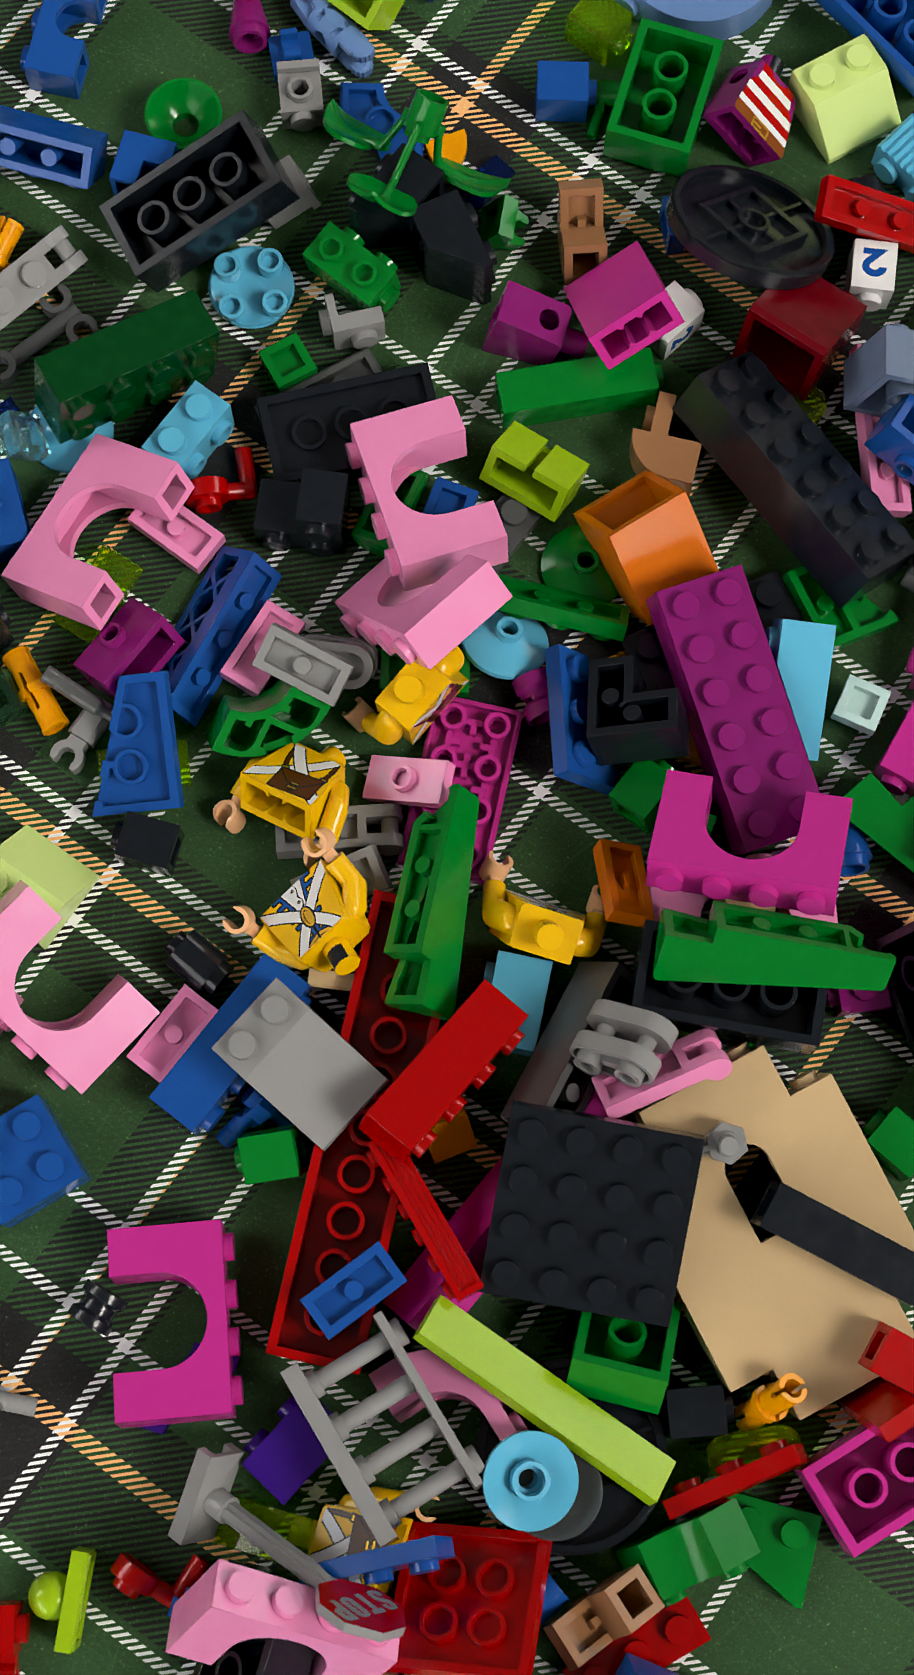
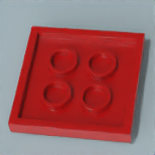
M413 1521L407 1541L433 1535L452 1537L455 1557L439 1561L440 1570L426 1574L410 1575L409 1568L399 1570L394 1601L403 1607L406 1628L403 1636L399 1639L397 1663L386 1672L413 1675H532L553 1541L538 1539L527 1532L518 1530Z

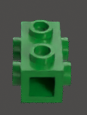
M329 221L302 253L308 269L360 310L381 306L383 312L389 311L400 295L401 284L396 273L398 267L382 252L378 251L374 255L363 247L365 244L364 240L354 230L347 226L341 230Z

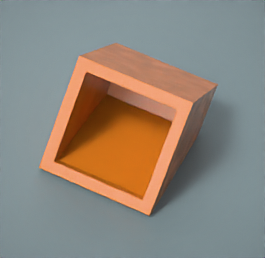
M643 471L573 513L590 545L598 553L599 560L610 576L625 605L630 607L629 612L648 626L652 625L653 621L646 600L653 594L719 572L686 491L653 472Z

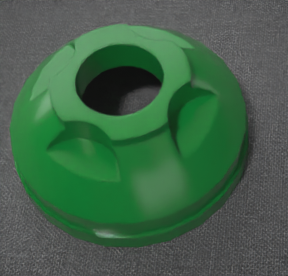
M175 78L159 85L149 96L144 110L145 123L150 136L177 143L178 152L220 125L223 120L222 105L217 94L206 83L192 78ZM189 118L197 122L199 125L198 130L192 136L182 137L174 131V126L182 119Z

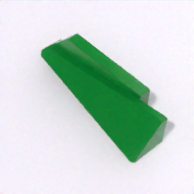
M870 773L843 796L853 798L850 822L914 873V796L902 806L880 781Z
M453 784L448 788L450 790L448 800L435 813L424 811L413 823L384 953L388 956L400 959L384 1004L443 1020H449L455 1013L479 810V798L460 784Z
M713 901L709 920L662 908L654 957L653 977L655 980L882 991L888 984L896 963V957L891 953L871 951L862 946L864 934L849 925Z

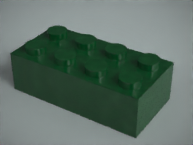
M192 289L34 359L35 403L59 444L71 439L74 441L82 440L91 435L99 426L110 421L113 423L122 422L129 418L135 410L150 403L151 405H158L167 401L174 392L191 386L195 380L202 385L214 375L220 331L195 290Z

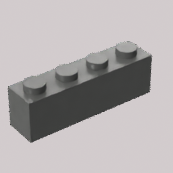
M580 961L500 1115L506 1123L509 1124L513 1100L584 1113L595 1091L591 1080L594 1076L581 1071L575 1066L573 1062L575 1058L570 1054L569 1048L580 1030L594 1031L587 1023L586 1017L596 1000L607 999L628 1004L632 974L620 962Z

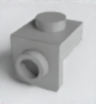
M333 293L324 294L325 309L319 310L318 314L323 336L332 335L335 350L353 346L356 349H364L376 345L380 340L386 339L385 320L381 306L338 315Z

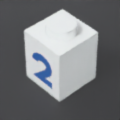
M859 238L854 240L847 261L845 291L853 294L858 301L868 306L867 312L879 309L886 310L895 287L898 243Z
M675 280L666 289L685 322L648 345L663 361L700 328L705 312L703 304L696 293L688 288L683 289Z

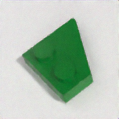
M804 566L787 572L782 578L806 622L836 625L833 651L892 628L899 621V618L893 611L889 610L885 613L865 597L867 594L839 609Z
M741 1493L726 1498L725 1500L736 1498L761 1553L745 1561L746 1565L793 1607L802 1609L823 1516Z

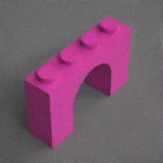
M667 769L647 858L646 886L658 887L668 892L682 891L701 894L716 900L731 899L749 902L759 907L773 906L797 910L807 915L822 914L834 916L853 798L806 791L800 828L794 842L786 850L775 856L764 859H745L722 850L714 843L707 832L706 827L712 802L713 776Z
M221 1219L107 1229L109 1278L115 1285L153 1281L180 1282L194 1289L203 1298L207 1311V1327L203 1340L197 1350L187 1360L167 1369L113 1374L115 1424L123 1429L236 1418L235 1405L244 1404L242 1375L234 1376L233 1357L241 1356L239 1327H231L230 1309L238 1308L236 1279L228 1280L227 1261H235L233 1232L226 1233Z

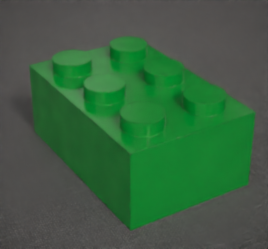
M642 18L606 128L602 155L677 177L685 174L703 118L702 113L707 105L718 70L724 40Z

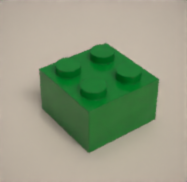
M674 1302L669 1327L581 1311L566 1384L585 1397L659 1414L669 1382L682 1303Z

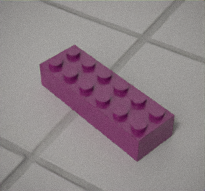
M742 564L656 592L646 600L674 685L679 689L689 714L690 732L705 775L713 776L712 796L732 854L734 856L745 854L797 836L806 791L820 793Z

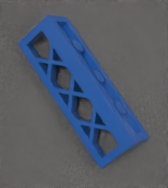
M222 545L174 627L185 642L190 638L192 640L188 647L179 653L182 648L181 646L160 671H168L170 675L173 714L185 724L195 727L223 680L220 677L221 669L266 601L271 597L282 577L279 572L253 551ZM231 561L236 562L232 571L223 577ZM214 600L210 609L201 615L205 606Z

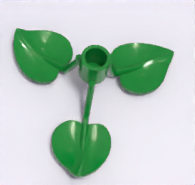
M418 88L410 107L404 108L401 117L385 135L347 114L334 99L329 102L323 115L325 130L334 138L362 150L374 148L378 151H388L392 144L391 140L405 125L404 134L409 139L387 185L374 177L362 173L350 174L346 182L347 186L357 195L368 201L377 202L382 208L396 215L409 217L414 215L418 208L415 198L395 189L416 142L428 144L430 138H434L433 164L445 172V180L473 195L485 198L493 197L508 187L511 178L488 175L442 157V140L447 127L441 123L449 102L432 91Z

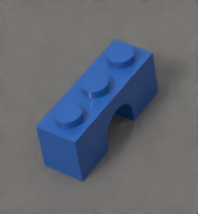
M43 0L41 8H35L31 22L33 33L31 43L23 47L20 59V68L22 71H25L31 90L77 100L80 99L90 61L84 40L68 37L64 33L69 27L77 23L84 22L101 26L108 0Z

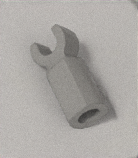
M102 699L105 706L113 710V705ZM83 709L69 728V737L58 741L51 748L50 758L57 763L64 753L73 752L75 759L70 764L69 770L74 775L78 774L85 766L86 751L88 748L93 749L109 727L110 722L100 715H92Z

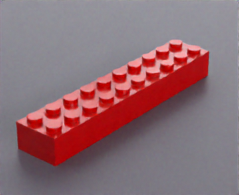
M374 890L367 919L370 930L369 934L362 940L359 953L360 964L355 970L340 1036L389 1081L325 1151L314 1144L265 1352L266 1354L323 1367L369 1339L374 1319L373 1315H375L377 1305L328 1340L300 1300L378 1241L385 1251L389 1253L398 1214L396 1205L400 1203L395 1192L389 1195L381 1179L385 1177V1174L379 1166L374 1169L366 1153L371 1151L367 1143L372 1141V1139L361 1131L358 1126L366 1112L437 1034L442 1020L384 1004L400 959H394L384 953L397 894ZM363 1366L352 1373L360 1375Z

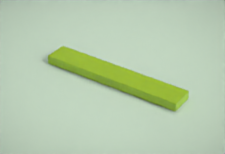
M440 1295L434 1300L413 1339L541 1430L562 1441L568 1449L647 1505L651 1506L658 1501L676 1464L675 1460L444 1296Z

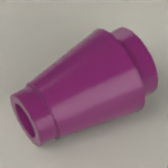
M234 0L229 28L231 42L242 53L254 54L262 51L267 45V37H270L271 31L261 0Z

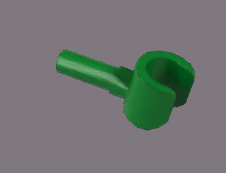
M601 80L597 83L596 105L593 108L594 112L586 134L588 139H596L605 106H614L619 91V81Z

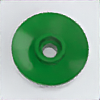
M579 525L563 529L548 542L541 558V576L544 585L609 602L619 595L610 576L599 560L598 553L592 548ZM582 556H588L593 560L594 564L589 568H583L578 564L577 560Z

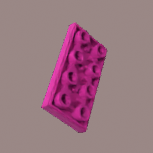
M454 697L428 727L421 758L448 760L456 765L452 785L460 784L479 798L470 883L483 886L485 881L481 879L478 872L489 851H493L522 723L523 711ZM410 806L403 835L404 852L399 853L397 867L403 868L414 821L424 811L435 813L439 808Z

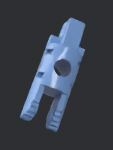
M290 0L291 7L308 31L333 57L337 58L348 70H351V73L364 79L365 77L369 78L374 65L371 59L375 55V46L369 42V39L362 33L361 29L345 13L327 0Z

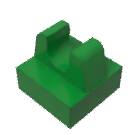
M507 194L482 208L478 234L482 241L488 239L494 250L499 248L515 251L525 245V239L518 237L514 233V229H521L528 225L529 218L518 210L520 200Z

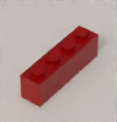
M485 979L366 1112L358 1128L401 1165L412 1153L420 1158L438 1137L432 1131L442 1118L450 1124L468 1102L462 1097L471 1085L479 1090L497 1069L491 1062L501 1051L508 1057L525 1037V1034L519 1029L529 1015Z

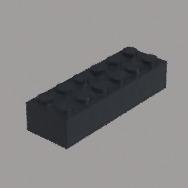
M752 350L697 375L673 406L674 412L839 609L844 608L890 580L914 556V540L909 536L907 530L897 522L881 503L879 497L869 489L852 469L851 464L841 456L824 436L823 431L813 423L796 403L795 398L785 390L768 370L767 365Z

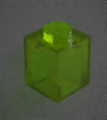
M580 0L567 16L565 40L603 66H606L615 54L621 56L629 47L633 39V34L630 32L633 13L614 0Z

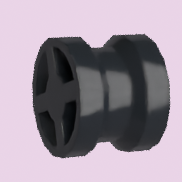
M88 1279L83 1286L84 1295L79 1302L71 1305L68 1313L93 1330L108 1336L113 1329L111 1321L116 1313L124 1311L128 1303L105 1287Z

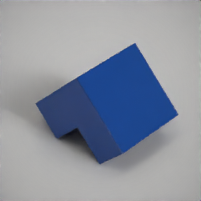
M124 130L109 176L114 196L177 154V143Z

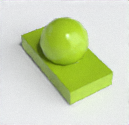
M76 1547L71 1551L67 1575L58 1571L44 1572L35 1578L29 1588L28 1603L32 1612L46 1621L59 1620L54 1652L71 1654L80 1647L97 1554L93 1548Z

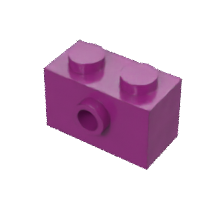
M130 597L111 621L102 628L98 636L73 665L97 690L115 700L119 676L160 671L185 640L163 615Z

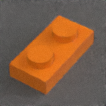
M600 838L592 850L605 921L642 927L646 919L653 920L655 915L649 886H646L647 876L641 846Z

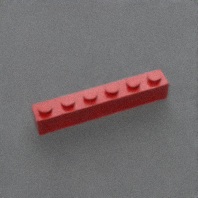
M373 1140L368 1142L367 1144L371 1151L366 1153L374 1169L379 1166L385 1174V1177L381 1179L389 1195L394 1192L397 1195L400 1203L396 1207L404 1221L410 1218L415 1229L411 1233L418 1246L421 1247L425 1244L430 1256L426 1257V1260L434 1274L440 1271L446 1282L442 1283L441 1286L449 1300L456 1298L457 1302L460 1303L485 1288L410 1156L401 1165Z

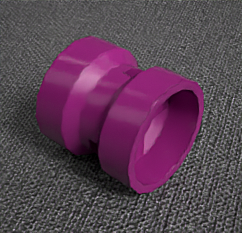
M546 666L528 671L512 682L516 696L522 698L523 702L526 703L523 714L527 724L530 726L550 721Z

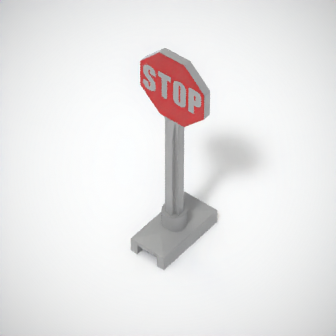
M232 1443L224 1444L222 1452L219 1454H213L205 1447L198 1448L168 1534L170 1538L179 1545L214 1539L219 1523H227L307 1585L316 1588V1613L341 1632L377 1642L403 1636L406 1623L404 1610L400 1604L378 1588L332 1577L321 1565L240 1506L239 1499L232 1495L230 1491L244 1454L242 1450Z

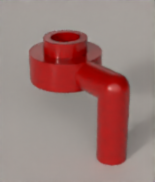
M244 446L234 450L239 482L228 483L227 479L220 476H203L192 479L190 481L195 488L187 498L186 505L196 509L197 513L211 514L220 511L222 505L229 500L254 499L258 494V486L251 447Z
M126 1552L120 1553L110 1570L116 1576L112 1584L128 1597L136 1600L139 1594L152 1597L169 1609L173 1596L182 1597L186 1587L190 1588L206 1572L211 1564L195 1553L173 1586L160 1579L148 1566Z

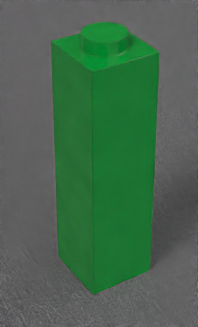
M651 347L643 348L610 370H608L600 356L498 372L495 373L494 391L502 430H506L514 420L523 426H530L655 405L659 388H664V375L661 363L653 361Z

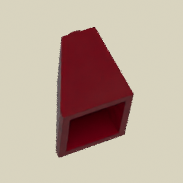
M822 277L816 282L798 289H766L749 308L732 357L735 358L752 350L767 365L768 370L786 391L805 402L858 329L868 306L858 301L853 294L842 291Z

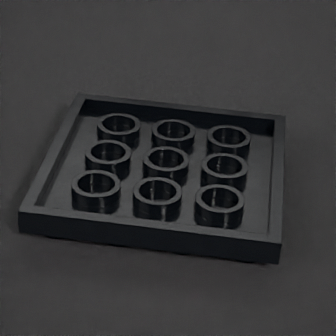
M513 1100L480 1276L485 1288L478 1292L669 1327L705 1143L704 1135Z

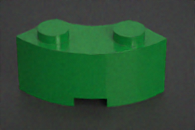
M279 679L272 688L259 696L237 698L224 695L205 735L213 751L239 757L267 755L266 752L279 749L292 742L296 744L304 739L321 723L331 706Z
M731 1498L696 1511L673 1526L667 1527L665 1525L621 1547L615 1553L623 1570L639 1564L665 1607H668L687 1597L685 1589L715 1576H720L723 1582L748 1570L745 1561L761 1553L736 1498Z

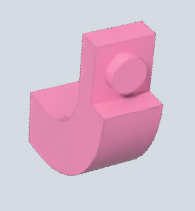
M429 1349L407 1353L435 1402L458 1400L476 1407L484 1414L500 1441L514 1433L528 1430L518 1412L514 1410L507 1414L506 1410L510 1408L508 1405ZM395 1358L368 1376L377 1391L405 1375V1372ZM415 1391L388 1409L401 1424L425 1408Z

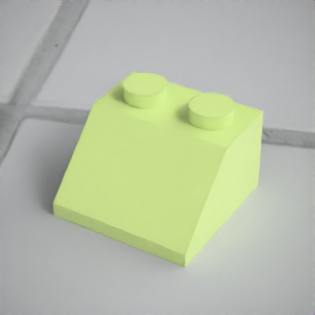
M865 34L806 63L791 73L788 88L795 95L796 99L794 113L827 164L886 135L901 124L888 68Z
M25 825L0 844V900L19 880H22L62 917L37 943L46 950L99 880L100 876L29 825Z

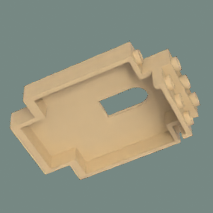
M744 1041L725 1050L733 1066L731 1073L726 1078L718 1081H712L707 1078L632 1112L637 1123L704 1135V1137L721 1120L740 1126L744 1129L746 1143L753 1144L764 1151L780 1182L914 1252V1229L833 1075L830 1073L820 1072L816 1075L814 1069L808 1070L789 1081L791 1089L787 1090L764 1045H752L749 1047L748 1043ZM710 1156L701 1158L675 1296L678 1302L682 1303L681 1308L721 1384L730 1392H733L767 1372L773 1382L779 1380L784 1374H797L804 1380L805 1384L796 1388L795 1393L807 1388V1396L803 1402L794 1405L788 1411L797 1419L802 1420L879 1377V1375L858 1364L879 1321L894 1327L914 1339V1330L898 1299L776 1235H772L760 1242L726 1178L725 1163L712 1159Z

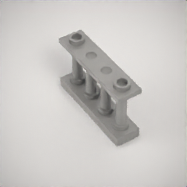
M379 1311L373 1315V1318L380 1333L315 1373L313 1369H310L303 1374L296 1362L280 1372L381 1548L390 1546L399 1540L394 1528L402 1524L400 1521L402 1517L467 1477L474 1491L480 1489L483 1481L479 1475L483 1473L485 1466L472 1444L463 1449L403 1348L410 1343V1340L397 1318L395 1317L387 1321L382 1311ZM391 1349L405 1375L339 1415L336 1411L328 1416L318 1400L326 1395L325 1389ZM416 1391L431 1417L364 1458L360 1454L353 1459L343 1443L351 1437L349 1432ZM441 1434L456 1460L390 1502L385 1498L378 1503L368 1486L376 1481L374 1475Z

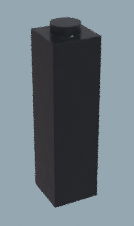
M770 1180L750 1220L751 1223L914 1307L913 1251L780 1181Z

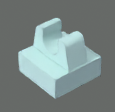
M850 674L830 718L872 736L889 700L891 691Z

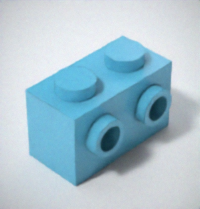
M195 380L141 446V449L177 461L190 480L194 479L201 473L207 459L217 446L224 444L231 435L235 425L231 405Z

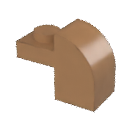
M602 178L558 181L557 233L564 285L571 284L608 260V243L603 226L604 186Z
M660 391L657 405L647 406L642 430L633 428L629 448L631 466L636 476L643 471L653 472L685 490L689 498L702 444L696 441L668 436L674 411L672 408L675 405L677 395Z
M636 1564L612 1575L570 1603V1607L543 1629L569 1671L580 1668L613 1640L632 1634L662 1610L665 1605L639 1564Z

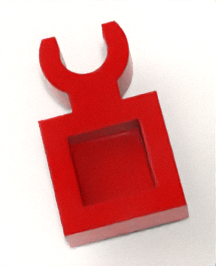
M3 1600L0 1602V1675H20L19 1652L22 1651V1643H28L30 1637V1614L23 1613V1600Z

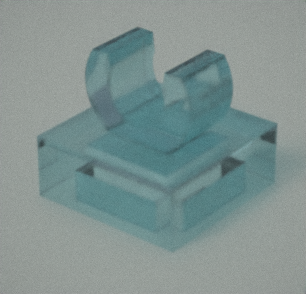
M7 410L0 415V456L7 452L8 458L41 462L51 455L40 415Z

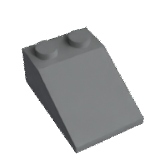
M278 978L272 981L211 1048L323 1151L332 1144L389 1081Z

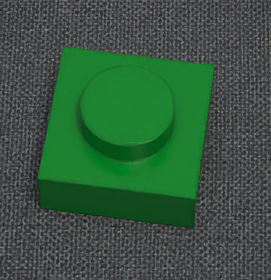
M297 333L258 352L259 360L279 393L318 373L315 363Z

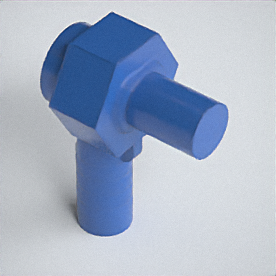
M250 1086L241 1100L246 1105L245 1108L232 1117L216 1135V1138L223 1146L230 1148L249 1126L261 1125L268 1119H271L279 1127L293 1125V1123Z

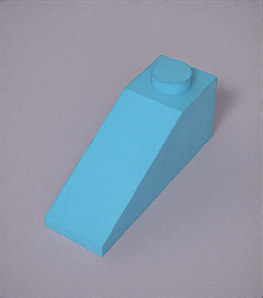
M773 619V626L767 627L765 634L808 759L818 761L836 625L790 619Z

